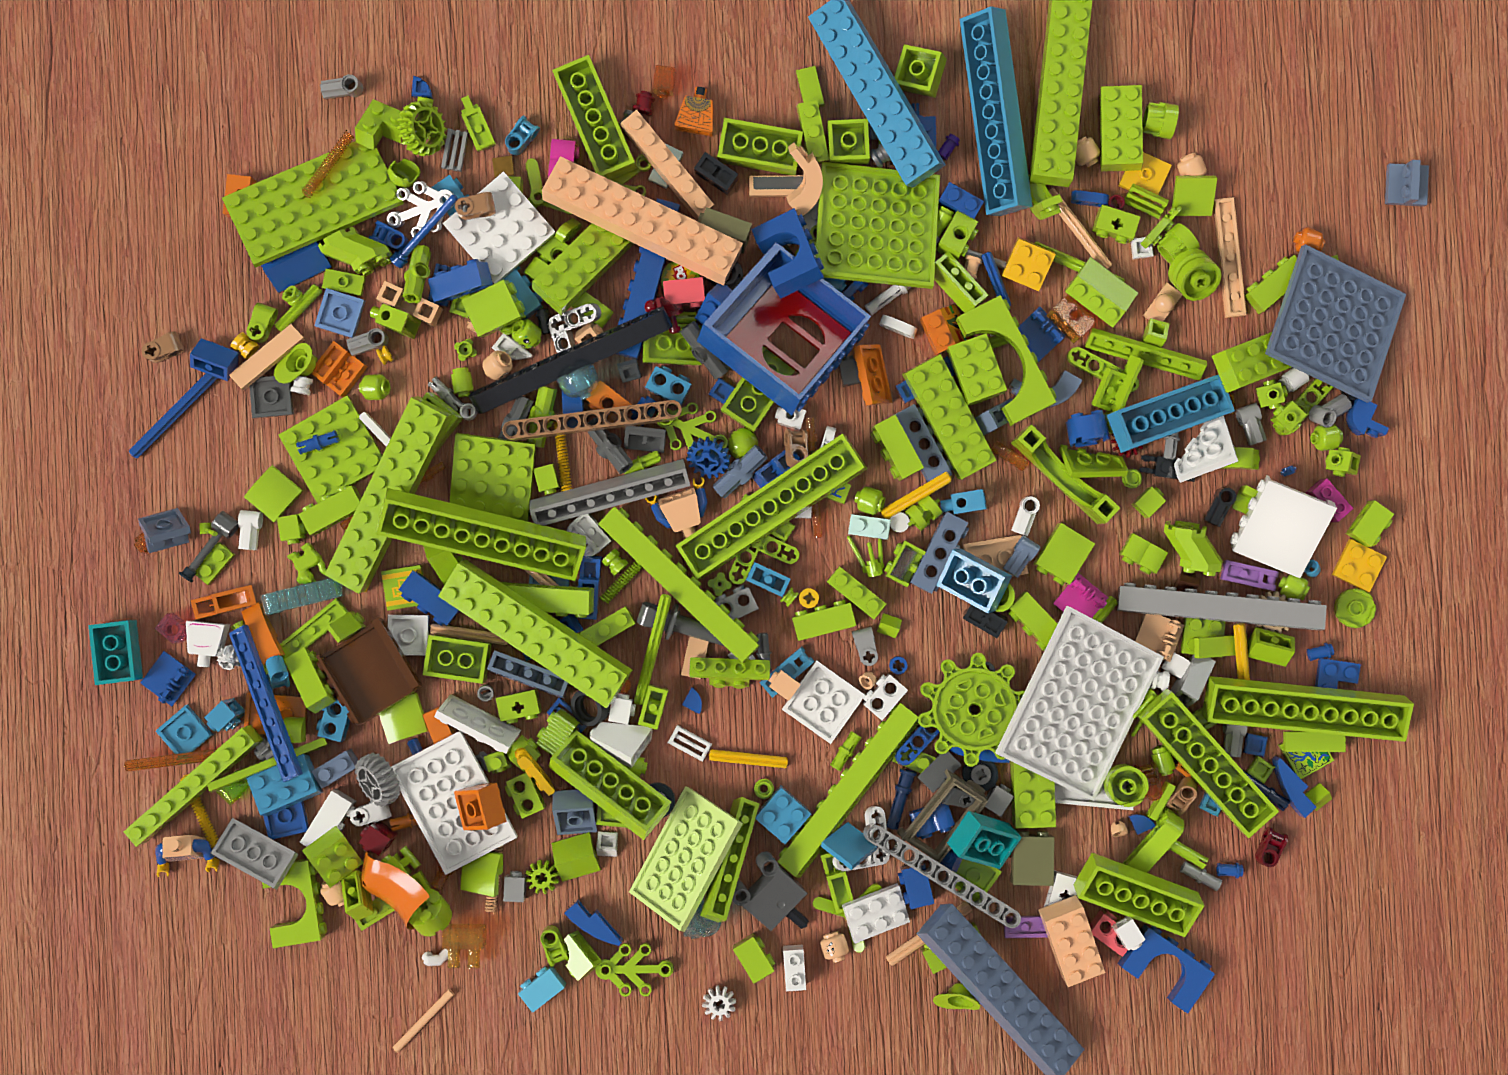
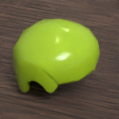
M402 159L399 163H396L394 160L389 166L387 173L390 180L396 186L409 188L417 181L421 171L414 162Z
M746 428L737 429L728 440L730 455L735 459H741L753 446H758L756 434Z

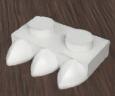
M590 513L578 516L567 529L568 532L586 536V544H588L584 553L586 557L599 553L613 540L598 525V522Z

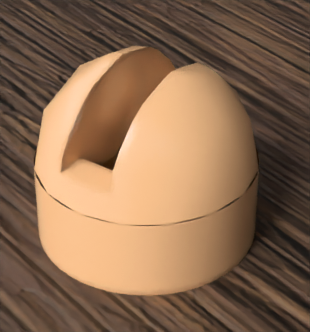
M865 672L860 676L859 682L863 688L871 689L876 684L877 678L873 675V672Z
M1119 821L1117 825L1113 822L1111 825L1113 837H1121L1128 834L1127 827L1122 821Z

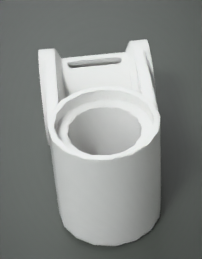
M369 802L353 810L350 819L354 825L363 826L387 819L392 815L388 805L381 807L375 805L374 802ZM359 811L361 814H365L363 821L361 818H357Z

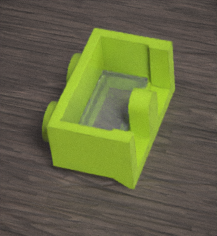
M903 541L902 544H897L893 552L896 556L893 562L888 561L884 571L887 572L886 577L904 587H908L909 581L913 573L916 572L918 564L926 551L907 541Z

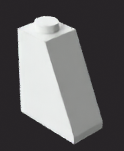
M600 722L597 728L594 727L591 730L589 738L618 762L632 768L652 740V728Z

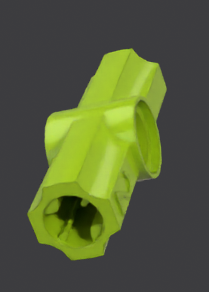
M417 245L414 248L409 269L404 273L406 282L402 296L408 303H419L421 301L425 279L430 275L428 265L431 251L425 245Z
M546 386L538 389L535 406L531 408L529 418L554 415L553 406L557 389ZM553 421L548 423L547 429L552 426ZM530 424L529 433L533 434L537 431V424ZM546 437L527 439V442L536 443V447L544 448Z

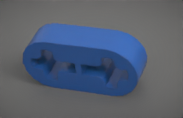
M1079 190L1072 191L1071 203L1094 207L1108 206L1109 195Z

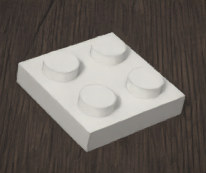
M388 615V628L404 655H426L429 636V615Z

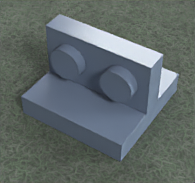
M1411 160L1407 164L1389 163L1386 169L1385 204L1426 206L1429 166L1420 165L1421 160Z
M178 508L138 518L139 526L144 532L146 547L149 553L189 543L188 534L191 533L190 526Z

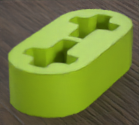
M575 218L568 220L560 226L555 234V238L565 243L576 235L582 224Z

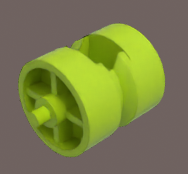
M928 495L918 501V505L913 504L905 511L910 521L907 523L909 527L913 524L922 531L930 525V520H936L942 515L943 512L938 506L940 500L938 498L934 500Z

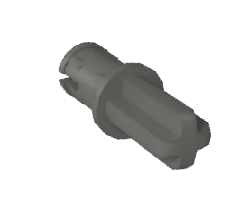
M758 633L756 636L760 639L757 642L760 647L756 655H758V660L770 661V672H772L770 660L772 651L769 650L768 634Z

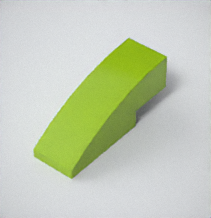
M824 849L821 850L820 856L836 914L843 913L842 904L853 900L846 871L836 869L833 865L834 856Z

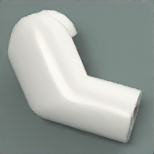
M447 946L439 954L433 955L427 951L422 955L423 963L427 966H440L453 952Z

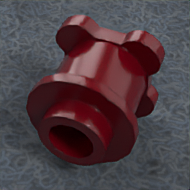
M647 91L637 93L636 105L632 107L633 112L637 110L641 114L652 116L651 106L652 102L655 101L652 93Z

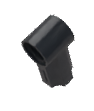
M1231 488L1217 489L1203 520L1220 527L1230 506L1236 501L1235 491ZM1224 491L1229 494V499L1226 502H1223L1221 499V494Z

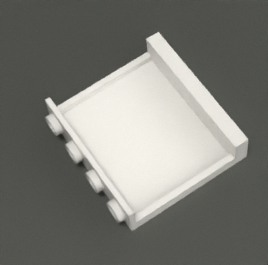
M1266 475L1265 479L1260 480L1257 486V495L1249 501L1247 514L1243 515L1240 519L1238 532H1234L1231 537L1232 550L1301 578L1337 507L1330 500L1322 501L1270 479V476Z

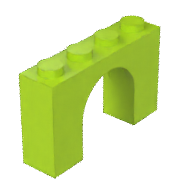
M308 858L295 860L280 886H294L303 893L306 899V911L298 921L276 924L270 928L273 948L320 941L327 933V925L322 919L324 907L323 903L319 900L321 888L319 882H316L315 876L317 870ZM262 882L263 889L270 888V886Z

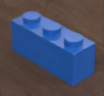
M478 259L467 261L465 266H453L451 271L437 272L435 277L428 279L433 302L441 303L493 285L488 263L479 262Z
M416 570L410 573L398 589L402 592L401 596L408 602L413 600L418 604L417 608L425 614L428 612L434 616L433 620L441 626L444 624L446 626L450 625L460 612L438 597L442 589Z

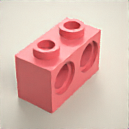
M1100 910L1090 923L1092 934L1123 957L1127 949L1123 946L1122 942L1116 941L1117 934L1112 928V925L1117 923V917L1109 911L1105 914ZM1108 921V928L1100 930L1101 923Z

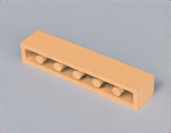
M637 110L621 122L620 128L696 220L699 218L700 213L705 212L706 207L711 208L714 205Z

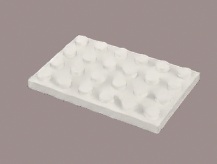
M461 731L391 766L394 773L397 774L396 778L399 780L400 791L445 875L518 837L506 813L507 822L488 830H463L454 791L489 783Z

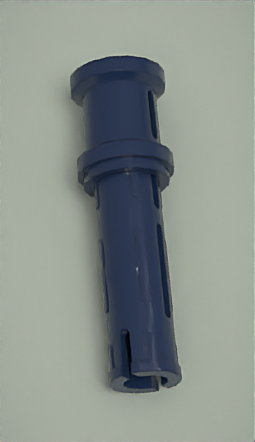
M900 768L899 770L901 774L898 784H895L896 794L886 824L888 828L894 830L899 829L908 794L912 793L913 790L911 788L913 779L917 776L915 771Z

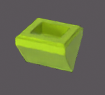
M883 613L877 632L896 638L902 619Z
M1318 783L1305 793L1308 799L1316 806L1315 811L1332 800L1330 792L1321 783Z

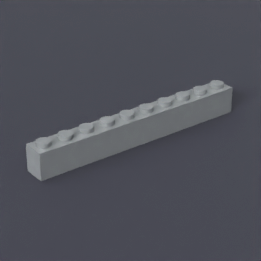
M1124 583V586H1120L1118 591L1117 611L1318 631L1325 630L1327 605H1321V601L1308 600L1307 604L1300 603V599L1288 598L1286 602L1279 601V597L1267 596V600L1259 599V595L1247 594L1246 598L1238 597V593L1229 592L1226 593V596L1217 595V591H1205V594L1197 593L1196 589H1185V592L1177 591L1175 587H1164V590L1156 589L1155 585H1144V588H1138L1134 583Z

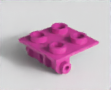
M1077 573L1072 583L1063 590L1053 604L1063 612L1066 606H1069L1093 618L1100 608L1103 609L1106 606V600L1109 597Z

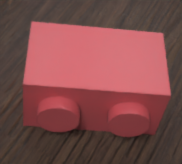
M703 277L663 281L665 299L679 309H682V306H690L691 309L701 307L705 299Z

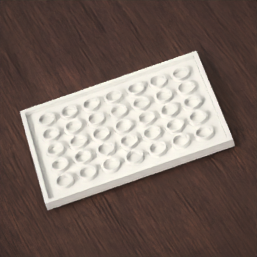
M1066 606L995 753L1095 801L1134 720L1133 715L1141 706L1164 656Z

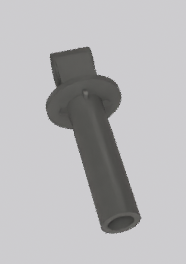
M643 602L637 623L652 628L658 606L650 602ZM678 603L674 604L672 610L669 609L663 630L665 631V640H669L673 632L724 646L697 619L680 615Z

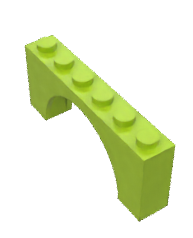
M1000 295L958 316L955 321L964 338L975 334L987 333L1008 342L1019 355L1023 368L1022 384L1016 397L1002 408L1010 426H1013L1054 405L1057 396L1053 388L1048 387L1045 372L1039 370L1036 364L1038 363L1036 355L1028 349L1027 345H1029V342L1024 334L1021 335L1016 317L1011 316L1009 303L1006 299H1002Z
M1032 424L1024 428L1011 442L1016 449L1096 524L1107 523L1120 509L1106 494L1096 491L1080 478H1070L1066 466L1052 452L1046 443V438Z

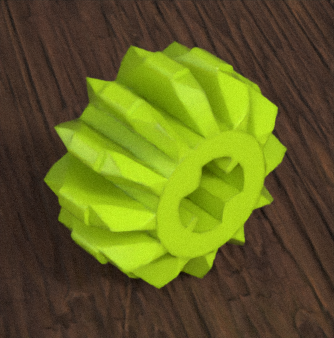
M540 859L537 861V865L534 863L530 865L532 870L526 871V874L531 877H527L525 881L532 882L529 886L530 890L534 886L537 887L535 890L536 894L541 889L544 894H547L548 888L553 891L555 889L553 884L559 883V880L554 878L559 876L558 871L553 872L556 868L555 864L549 867V860H546L543 865ZM541 873L546 874L544 877L547 878L544 881H541L540 877H538Z

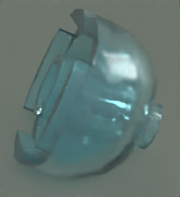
M593 364L572 371L568 377L564 375L558 378L557 382L565 395L571 398L580 397V400L591 397V392L596 389L598 374Z

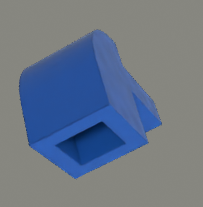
M1360 399L1351 401L1352 408L1347 411L1346 422L1349 429L1355 435H1363L1366 432L1367 435L1378 438L1387 434L1388 427L1371 420L1377 408L1376 404L1372 402L1366 403Z

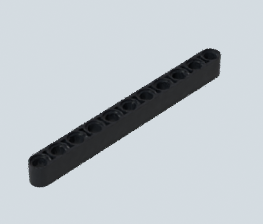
M658 307L470 393L468 397L478 414L485 413L669 330L673 324L665 308Z

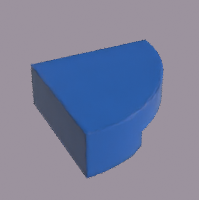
M413 76L412 97L433 99L429 85L421 78Z
M691 687L682 705L700 714L702 709V700L699 693Z
M1128 815L1137 835L1155 827L1153 821L1144 815Z

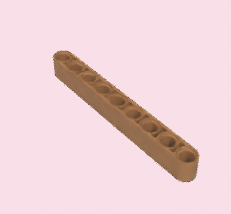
M668 400L513 420L504 424L502 432L508 440L519 441L677 420L681 416L682 408L679 402ZM674 405L678 408V413L670 415L667 412V408ZM650 408H655L658 410V415L651 418L647 415V411ZM636 411L638 418L636 420H629L627 418L628 412ZM609 414H617L618 420L615 423L608 422L607 417ZM590 416L598 418L596 425L591 426L587 423ZM575 418L578 420V425L575 428H569L567 426L568 420ZM550 421L558 423L556 430L550 431L547 429ZM532 423L538 426L537 431L533 434L527 431V427ZM511 426H515L518 429L517 434L514 436L507 434V430Z

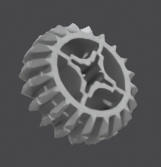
M378 753L367 754L357 761L355 765L356 779L366 797L372 803L374 802L375 805L381 807L393 803L400 795V786L398 785L399 780L396 778L397 774L394 773L389 762H386L385 758L381 757Z

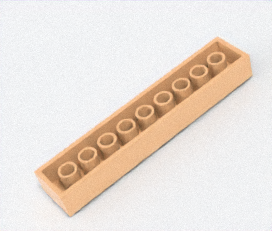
M561 156L542 189V199L723 286L742 250V242Z

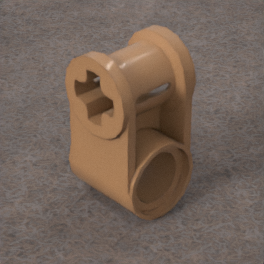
M491 192L462 197L455 203L456 212L463 220L489 217L496 214ZM465 205L468 207L467 212H463V206Z
M175 331L166 333L142 347V355L153 363H160L185 351Z
M786 429L784 432L786 464L790 468L808 457V433L806 429L802 431ZM793 454H797L800 460H796Z
M1192 777L1181 779L1165 807H1170L1177 812L1178 816H1182L1197 797L1198 783ZM1184 788H1190L1192 791H1186Z

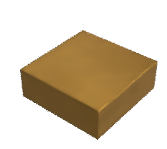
M512 156L492 158L495 178L503 171L507 176L515 177Z

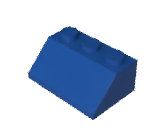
M320 241L261 265L278 293L285 291L289 286H295L324 272L325 269L332 268L328 257L318 247Z

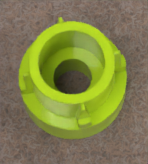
M1159 102V104L1149 103L1143 116V133L1153 134L1152 136L1171 139L1177 125L1179 106Z
M1177 223L1167 231L1165 237L1157 245L1159 253L1170 264L1180 253L1189 249L1200 248L1199 242L1193 233L1180 223Z

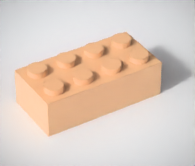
M1076 895L1038 910L1060 974L1067 987L1105 973L1084 908Z

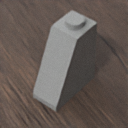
M1195 654L1189 658L1191 663L1181 679L1177 678L1170 691L1175 694L1186 708L1199 700L1216 662L1213 659L1195 658Z

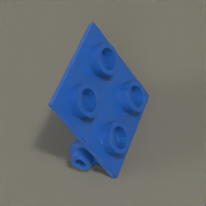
M1040 306L1018 328L1021 335L1024 334L1029 342L1027 347L1030 352H1034L1038 362L1067 335Z
M163 651L140 683L157 695L161 703L165 704L166 702L173 707L196 674Z

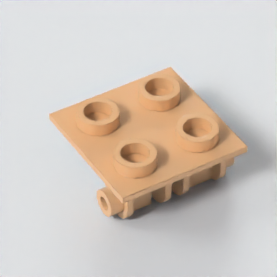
M1145 614L1135 642L1164 656L1163 660L1170 662L1184 625L1179 621L1171 620L1161 615Z

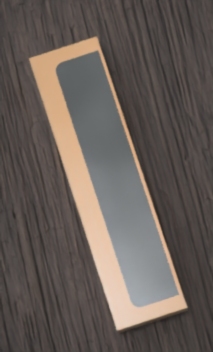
M804 175L749 176V197H787L800 186Z

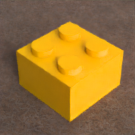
M1018 237L1002 271V276L1039 291L1056 254L1049 249Z

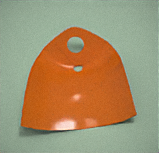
M366 851L361 874L363 887L389 904L402 918L407 929H415L408 921L418 907L430 897L429 894L411 876L391 864L370 858Z

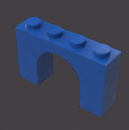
M795 208L751 229L763 255L775 243H778L780 246L786 244L800 245L799 251L793 260L768 273L773 288L780 299L824 278L822 273L824 265L820 257L816 258L815 255L819 253L815 244L810 243V240L813 238L808 228H804L807 223L802 214L798 215Z
M1144 924L1140 932L1144 936L1145 941L1142 942L1138 949L1127 950L1118 964L1139 979L1147 965L1156 956L1161 954L1176 956L1181 964V976L1167 998L1188 1014L1214 977L1215 973L1210 970L1212 966L1202 959L1200 962L1194 959L1195 954L1187 948L1181 950L1177 947L1179 943L1168 936L1166 939L1161 936L1162 931L1153 925L1149 927Z

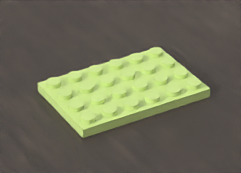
M685 786L629 893L679 931L685 932L743 823L690 787Z

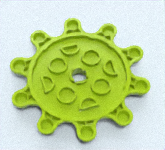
M982 653L973 654L970 666L966 669L958 668L952 660H944L941 663V671L944 674L943 682L941 684L926 682L922 684L920 689L921 694L929 698L933 706L930 711L919 716L918 723L921 727H935L939 730L940 737L935 743V751L939 754H946L951 748L959 747L964 752L965 764L970 767L978 764L979 755L984 750L992 751L1000 760L1006 759L995 752L1025 692L1014 691L1010 687V680L1015 675L1014 668L1006 664L998 671L992 672L987 669L986 658ZM971 705H978L981 711L977 715H972L969 707Z

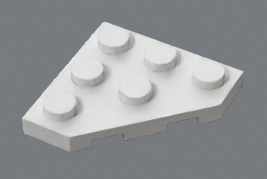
M1224 416L1205 422L1200 428L1201 432L1197 438H1193L1185 448L1186 452L1182 458H1178L1174 463L1180 483L1238 462Z

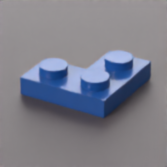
M1320 658L1318 660L1315 687L1337 689L1338 681L1358 684L1361 664Z

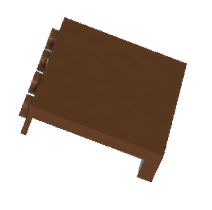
M379 617L372 620L371 625L325 654L316 655L319 669L322 672H326L329 686L332 689H336L339 694L337 696L339 703L342 706H346L349 711L347 713L349 720L357 725H363L423 687L386 623Z

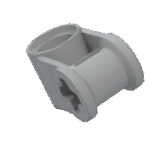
M867 627L852 631L861 662L866 666L874 665L878 660V654L872 628ZM867 651L870 654H874L875 658H872L871 663L863 659Z

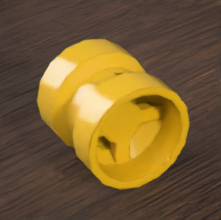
M244 332L237 335L231 343V348L239 351L246 360L254 355L260 347L255 341H251Z

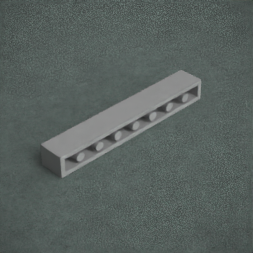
M684 459L530 500V513L533 522L544 526L690 486V481Z

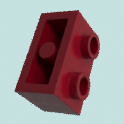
M381 821L374 824L370 823L361 832L360 836L362 839L359 843L363 845L362 848L368 853H375L380 856L388 850L398 833L392 832V829Z

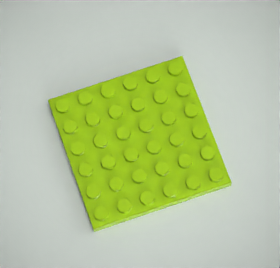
M822 162L823 186L818 202L815 243L819 254L815 256L816 258L820 257L824 265V269H822L824 278L933 289L940 175L932 174L912 188L905 185L897 170Z

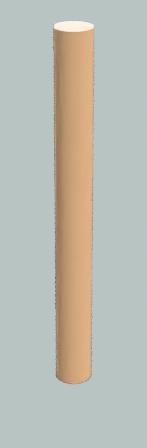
M448 989L393 1046V1049L398 1053L454 996V992Z

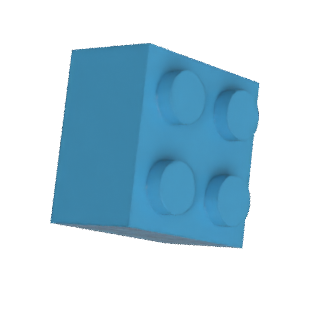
M780 785L758 810L756 820L782 843L786 844L810 817L811 811Z

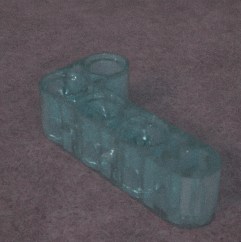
M329 578L263 594L260 596L264 616H269L286 610L343 597L341 584Z

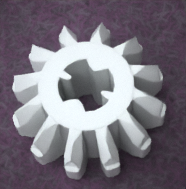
M716 985L715 992L709 988V995L704 994L703 999L706 1001L702 1003V1007L707 1008L705 1010L706 1015L712 1013V1020L716 1018V1015H719V1020L722 1021L723 1014L729 1018V1011H735L733 1004L736 1003V999L731 998L734 993L730 991L726 994V986L720 991L719 985ZM719 999L723 1001L720 1006H716V1002Z

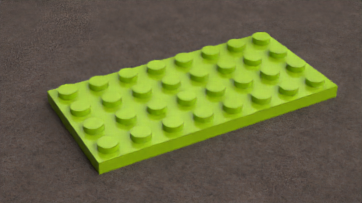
M356 141L222 197L255 268L326 238L341 229H347L404 204L396 196L398 189L390 180L387 173L388 170L377 148L372 150L356 143Z

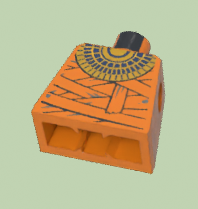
M695 87L694 97L688 95L684 97L675 122L676 131L713 136V100L706 99V88Z

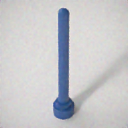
M451 195L403 250L393 253L390 260L396 267L403 268L406 265L408 255L458 200L456 195Z

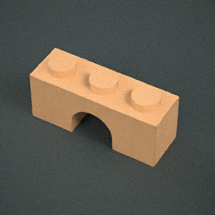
M384 281L376 298L378 301L409 313L433 327L436 326L443 311L439 305L421 298L419 303H408L402 296L404 291L402 288Z

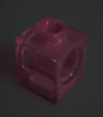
M167 613L154 628L172 644L183 643L187 639L186 622L175 613ZM174 624L178 627L176 635L171 630Z

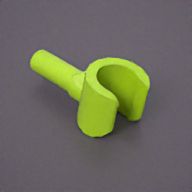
M199 523L200 534L218 535L216 531L212 530V523Z

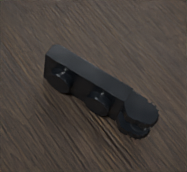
M1141 455V460L1144 462H1155L1154 469L1147 467L1139 468L1140 473L1178 480L1174 467L1177 459ZM1192 478V479H1189V480H1186V481H1188V482H1194L1195 478Z

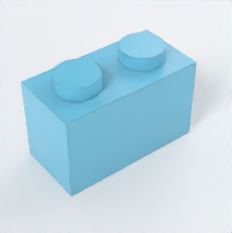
M542 967L536 972L537 977L533 980L528 978L520 985L521 989L518 995L532 1013L563 990L567 984L554 967Z

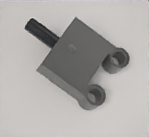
M761 852L756 857V864L763 875L748 890L743 882L738 881L732 899L733 902L738 906H743L770 931L785 916L799 928H806L809 920L795 906L808 893L797 880L777 863L771 853Z

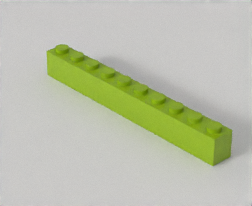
M614 506L598 525L742 663H745L760 647L757 643L760 639L752 632L748 634L743 629L745 625L737 617L733 620L728 615L730 611L723 604L719 606L714 601L716 597L709 590L704 592L699 587L701 583L694 576L688 577L685 574L687 569L679 562L675 564L671 560L673 556L665 548L661 551L656 546L658 541L651 535L647 537L642 532L644 528L637 521L632 523L628 519L630 515L622 507L618 509Z
M900 703L898 706L895 705L889 712L890 717L887 721L880 723L874 737L871 736L866 741V748L863 752L856 754L852 760L854 762L852 766L842 772L840 776L842 779L837 785L834 784L829 789V795L825 801L821 800L816 806L817 811L813 816L810 815L803 825L805 827L801 832L795 833L791 839V845L788 848L785 847L779 854L780 859L777 862L793 876L800 878L823 849L821 847L822 841L838 830L895 756L897 750L919 725V717Z

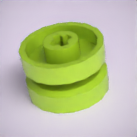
M1196 248L1186 250L1174 258L1169 267L1168 276L1170 282L1186 299L1197 301L1208 297L1216 290L1220 284L1221 270L1204 251Z

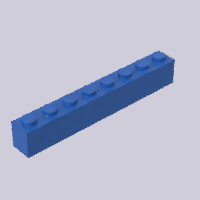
M657 198L656 202L680 213V204ZM640 246V261L636 260L633 272H636L634 280H630L628 291H631L629 299L626 298L624 301L623 310H625L624 318L620 317L618 325L646 313L644 305L648 300L656 299L666 258ZM643 342L616 354L639 360Z

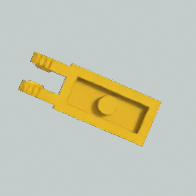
M522 747L517 748L515 757L520 768L525 770L529 778L534 777L540 791L544 790L548 796L553 794L555 789L548 775L526 749Z

